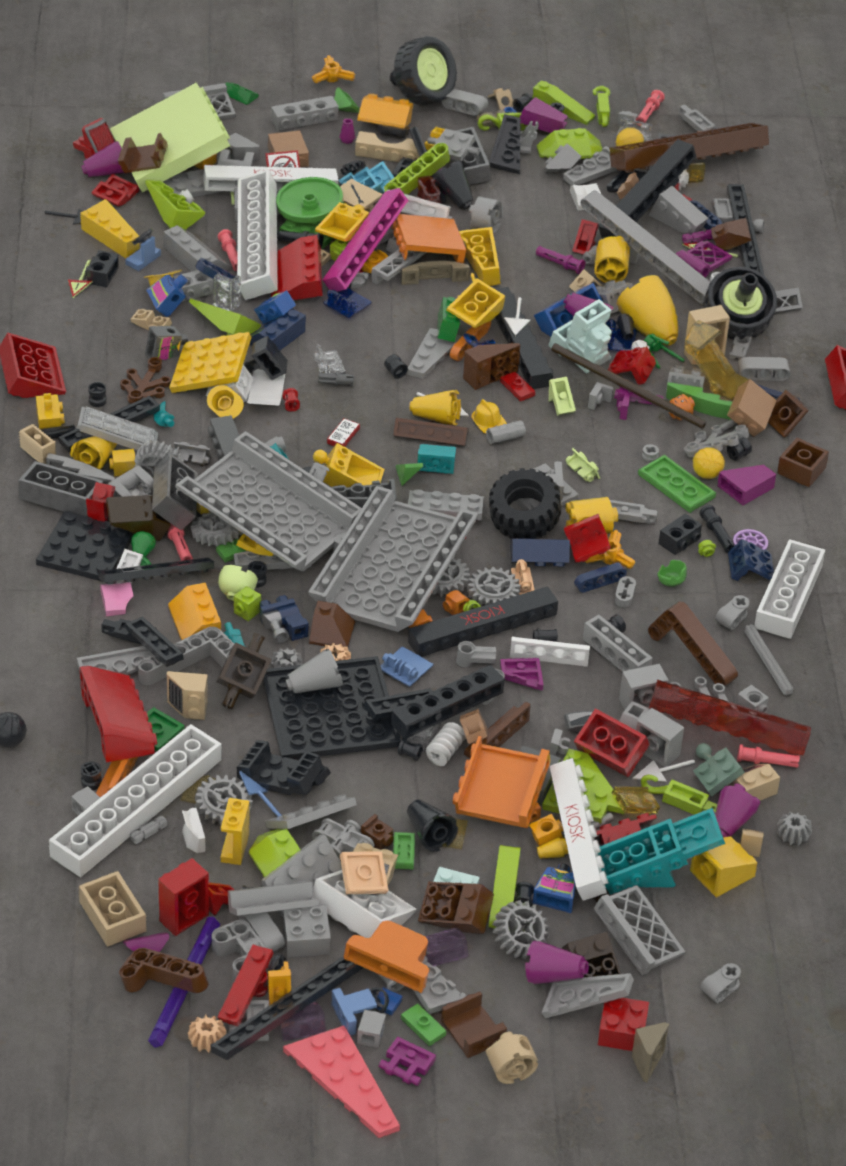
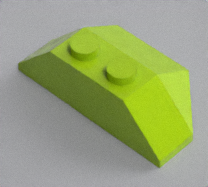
M585 128L556 130L537 144L539 156L542 158H554L557 155L555 151L561 145L564 147L566 144H569L582 156L580 159L592 158L594 153H600L603 149L600 140Z
M275 829L258 835L249 850V855L265 878L300 851V848L287 829Z

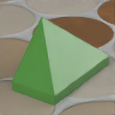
M338 87L334 98L339 106L338 110L359 113L360 108L348 93Z
M423 463L396 465L401 486L423 467Z

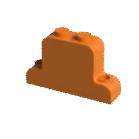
M383 921L370 938L353 935L347 941L344 959L417 992L422 993L426 987L429 968L422 963L428 945V939L425 936L392 921Z

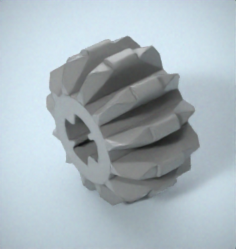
M789 812L787 815L783 814L777 823L778 837L782 838L783 842L788 841L790 846L793 843H796L798 846L801 842L806 843L812 834L811 820H808L806 815H799V812L796 814Z

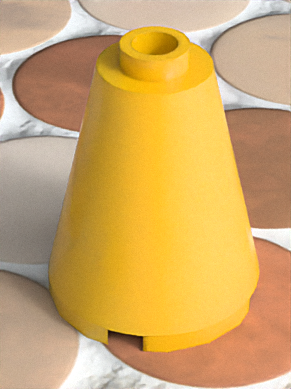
M449 390L415 397L410 402L409 409L414 416L456 426L458 423H455V421L460 419L461 399H457V395L460 394L457 390Z
M96 436L88 437L74 443L71 447L70 456L74 460L101 470L117 444Z

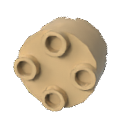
M512 1032L503 1033L500 1036V1040L486 1049V1054L497 1079L502 1083H515L513 1079L520 1078L522 1081L532 1075L538 1067L537 1057L528 1038L524 1035H513Z

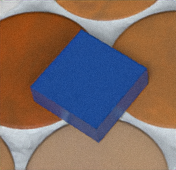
M383 987L382 989L389 996V1005L384 1013L392 1016L402 1002V996ZM380 991L377 997L380 998V1003L384 1005L385 996Z

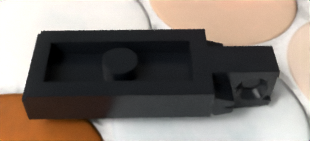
M121 618L119 621L103 620L102 633L141 644L126 629V623L131 621Z

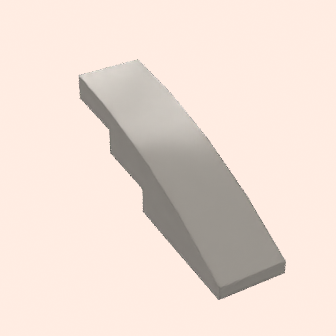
M48 453L46 458L47 465L103 480V484H107L115 479L100 469L68 457Z

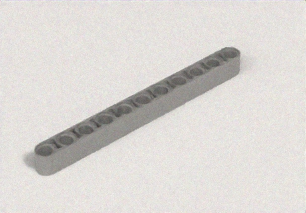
M594 190L581 199L580 204L587 213L616 236H622L629 247L703 305L710 281L599 192Z

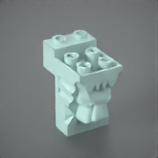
M598 299L576 312L573 320L554 330L548 346L552 348L553 344L557 343L599 366L611 359L607 345L611 339V329L605 324L610 318L611 309ZM576 364V365H577L578 367H580L586 374H587L588 372H590V371L587 370L586 368H584V367H582V366Z

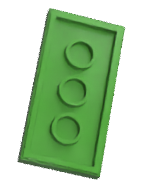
M666 455L638 470L639 476L689 513L716 498L715 491Z

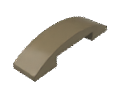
M428 261L413 264L402 269L401 285L418 284L419 280L438 278H451L452 282L469 281L470 266L453 261Z

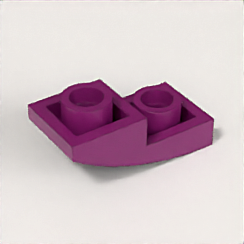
M622 387L616 388L614 399H617V411H620L619 419L627 420L630 399L629 391Z

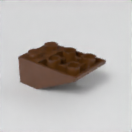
M521 344L478 345L466 350L463 379L477 390L500 380L502 376L512 372L517 373Z
M428 881L418 922L465 933L484 934L494 893L482 884Z

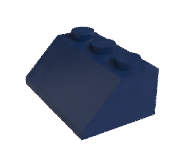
M292 308L283 316L268 322L251 335L252 338L249 345L253 346L254 342L268 336L277 348L282 350L305 332L306 315Z
M511 539V562L517 563L518 560L522 559L526 563H534V566H546V563H553L554 567H565V563H569L570 540Z

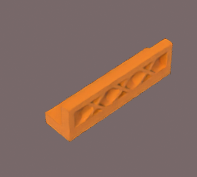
M138 757L112 761L96 794L101 798L131 773Z

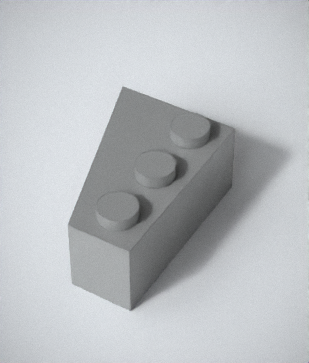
M673 186L659 195L649 214L654 219L683 234L700 231L708 219Z

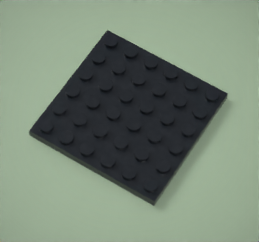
M378 656L336 661L338 673L341 674L343 681L342 686L294 693L293 690L289 691L285 681L288 679V674L301 665L267 669L262 681L281 757L300 759L305 751L319 756L399 747L401 738L399 732L391 725L392 716L373 720L363 706L365 700L389 696Z

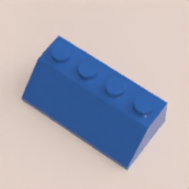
M594 283L573 292L602 301ZM566 297L534 314L541 331L550 337L554 330L574 318L564 308L565 304L563 301Z

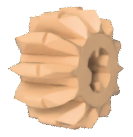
M207 1015L203 1019L197 1017L195 1022H191L188 1032V1038L191 1041L192 1047H198L199 1052L206 1049L208 1053L211 1050L210 1045L226 1035V1029L223 1026L222 1020H217L215 1015L212 1018H208Z

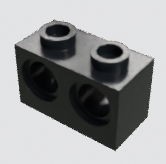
M99 250L96 256H93L91 264L86 267L85 276H87V281H92V285L107 288L119 269V254Z
M685 513L660 530L658 544L676 555L694 542L699 541L702 524Z

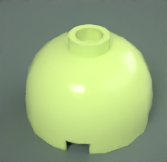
M225 565L221 569L218 584L222 593L229 600L234 601V595L246 586L255 590L258 578L252 571L247 570L246 573L241 571L242 567Z

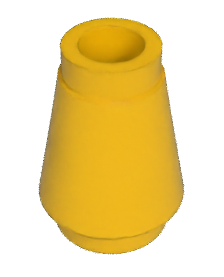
M557 837L536 847L539 859L559 858L569 854L565 838L560 839Z

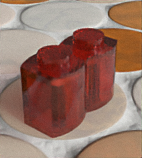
M430 175L418 177L417 198L440 204V190L435 186V180Z

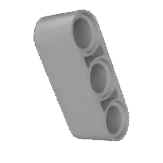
M453 89L446 96L447 98L441 101L447 109L474 116L479 115L488 107V101L484 96Z
M743 357L738 361L739 374L743 380L785 381L790 377L788 360L782 357Z
M267 912L238 916L239 920H245L250 924L266 948L272 949L274 952L285 947L282 933Z

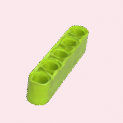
M438 143L389 181L385 185L384 191L400 188L404 194L408 195L450 161L447 144Z
M504 845L499 847L489 928H497L492 925L496 920V914L500 912L503 906L514 902L520 847Z

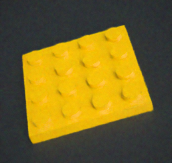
M237 333L187 342L183 345L169 387L171 392L176 393L238 382L252 338L250 333Z

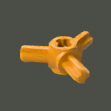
M328 55L327 58H324L325 66L322 68V72L312 76L314 83H319L323 80L337 82L340 78L353 81L355 73L343 70L339 63L335 62Z
M618 530L610 533L609 543L611 548L606 553L597 554L585 561L586 563L602 560L608 565L621 563L628 569H632L635 564V560L625 555L624 550L621 549V533Z

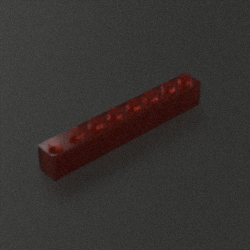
M657 680L650 700L649 708H653L662 714H670L673 718L679 720L686 719L695 725H705L714 731H725L733 737H744L753 743L767 744L772 749H783L792 755H804L811 735L810 726L661 680Z

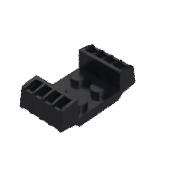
M256 740L237 766V778L242 780L239 771H242L266 790L291 795L292 793L305 795L324 767L319 755L305 751L299 760L271 754L269 742Z

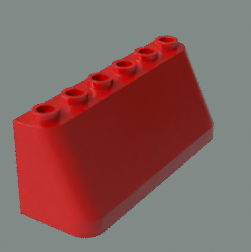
M88 665L79 667L82 698L85 707L90 706L101 734L102 753L106 763L155 754L154 745H157L156 734L153 733L151 722H148L147 711H144L138 689H135L134 679H130L129 675Z

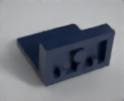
M741 539L728 552L732 579L738 581L747 574L748 570H751L771 581L774 568L772 555L769 551L755 546L752 542Z

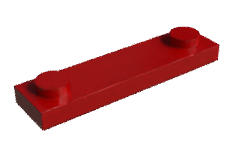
M252 944L220 1010L218 1020L235 1026L240 1025L274 954L272 949Z

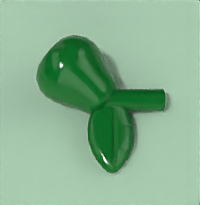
M137 532L131 540L132 551L143 554L140 566L150 565L151 563L146 557L154 550L156 540L148 532Z

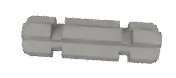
M163 816L154 819L155 822L152 820L139 828V831L132 832L130 834L131 841L134 844L143 841L142 838L146 839L165 828L167 820Z

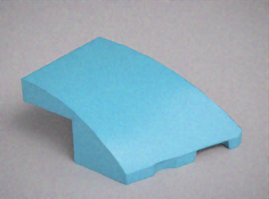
M382 161L370 170L368 167H365L355 175L350 172L338 181L343 185L350 179H353L384 194L385 185L394 176Z

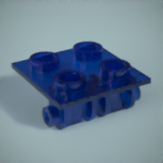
M348 287L346 290L339 292L329 290L327 292L328 299L323 302V304L348 319L372 304L370 300Z
M614 319L607 320L606 325L611 329V339L607 343L608 350H632V343L635 342L637 330H633L634 337L631 340H625L619 328L616 327V321Z

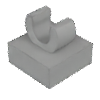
M554 730L549 747L551 755L556 756L557 751L561 754H566L571 740L561 738L562 730Z

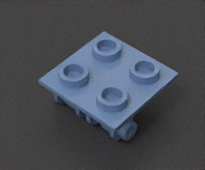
M402 646L394 654H384L382 658L384 663L381 665V669L384 673L410 687L434 664Z

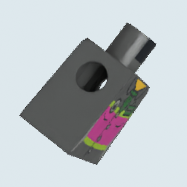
M150 326L145 355L148 359L159 357L162 361L177 357L180 346L188 342V337L186 334L181 335L174 326Z

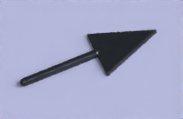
M79 209L77 215L54 211H45V214L75 218L73 225L81 224V212L83 211Z

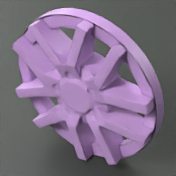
M746 529L734 535L733 543L735 545L741 539H744L763 550H767L768 539L759 531Z

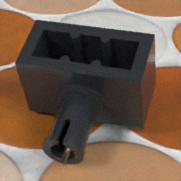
M268 336L253 343L251 356L254 359L245 363L249 373L262 368L269 378L273 380L287 372L288 360Z

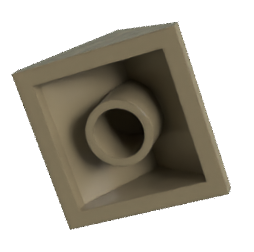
M664 1022L636 1029L632 1058L644 1082H648L665 1052L669 1023Z

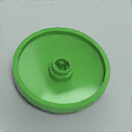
M304 177L293 180L284 185L276 196L279 213L286 219L299 223L323 221L339 202L343 203L344 201L341 187L334 181L322 177Z

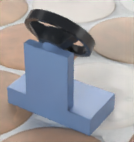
M152 228L145 231L132 242L134 245L142 243L141 248L125 259L126 265L137 271H140L161 256V250L155 247V237H150L153 232Z
M378 987L345 996L341 988L332 990L331 1005L341 1025H345L351 1036L356 1034L357 1020L354 1014L364 1013V1010L376 1009L378 1006L382 1008L379 1013L383 1014L389 1005V996L386 991ZM377 991L383 992L385 996L384 1005L380 1003Z

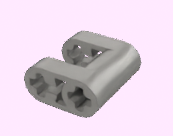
M224 149L220 153L219 166H254L255 152H246L244 161L231 160V150Z
M137 465L107 483V485L115 486L113 497L132 496L129 490L137 485L149 494L153 492L154 479Z

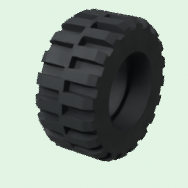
M519 468V471H509V474H504L500 477V481L496 480L490 489L489 507L491 520L494 522L496 529L500 530V533L505 536L508 534L509 538L536 539L537 536L542 537L546 535V531L550 532L559 521L561 501L558 485L549 475L546 476V473L542 471L536 472V469L532 468L529 470ZM521 498H533L541 502L537 507L526 511L510 507L514 501Z

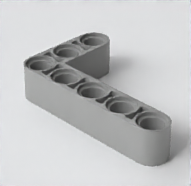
M208 627L174 644L183 652L184 660L166 667L154 655L141 660L138 664L139 682L142 685H152L166 678L167 671L178 672L208 656H211L223 667L234 643L219 628Z

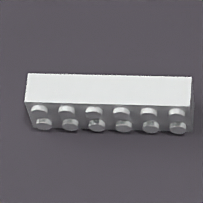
M789 539L757 610L754 625L756 629L789 639L792 638L823 566L825 549Z

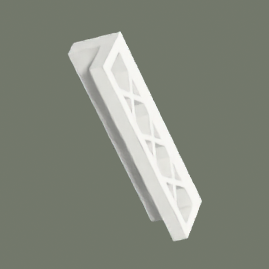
M404 194L409 201L401 212L417 216L452 219L449 216L450 206Z
M512 637L510 658H539L540 661L588 667L590 646Z

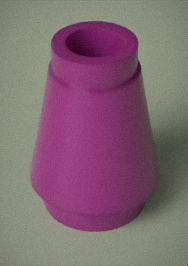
M349 118L343 120L339 135L341 141L345 144H350L355 139L353 120Z

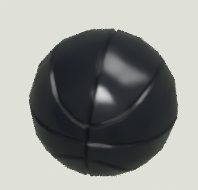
M1 713L0 746L11 748L19 745L26 736L27 728L25 721L17 713Z

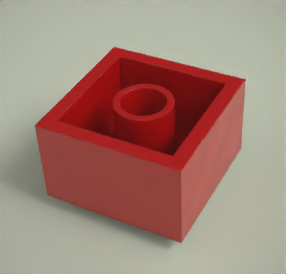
M623 997L604 1002L598 1045L633 1051L636 1029L646 1026L649 1002Z

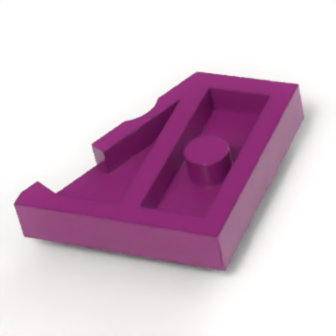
M539 658L500 659V669L505 675V680L537 690H543L544 684Z

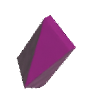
M163 932L124 940L123 943L132 951L138 948H148L160 952L168 941L169 934Z

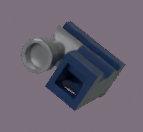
M282 595L273 604L269 600L260 601V621L266 629L273 630L272 636L277 644L286 642L289 637L292 641L308 637L309 623L306 618L303 619L293 598L288 599L286 595ZM295 629H300L302 632L295 634Z

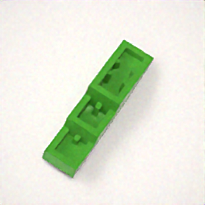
M668 382L667 399L671 400L684 394L694 400V411L731 420L727 416L732 404L731 401L719 400L720 395L704 393L701 387Z

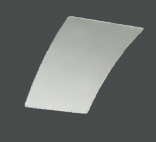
M257 369L253 371V382L247 403L279 406L285 374L271 380L264 370Z

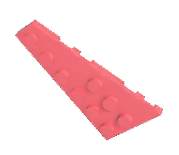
M345 1025L283 1046V1052L287 1056L291 1055L297 1061V1065L302 1069L305 1068L312 1074V1078L335 1099L338 1098L343 1102L344 1107L349 1112L353 1111L360 1118V1122L378 1138L400 1131V1125Z

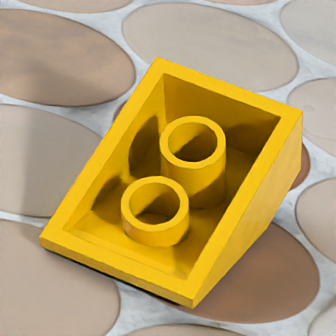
M477 278L447 307V311L476 328L493 320L503 310L505 295Z

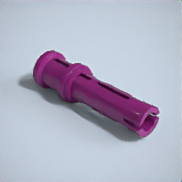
M538 246L536 249V256L558 263L566 270L571 269L580 274L585 269L586 261L583 259H575L572 255L565 256L542 246Z

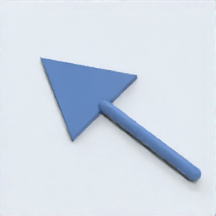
M239 771L248 794H258L277 817L282 816L263 794L267 790L242 771Z

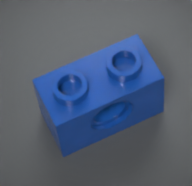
M286 290L267 299L255 308L254 311L261 322L265 324L283 316L296 304Z

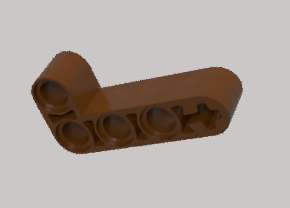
M148 948L136 949L119 970L124 988L128 992L139 991L148 979L193 993H201L209 986L202 965Z

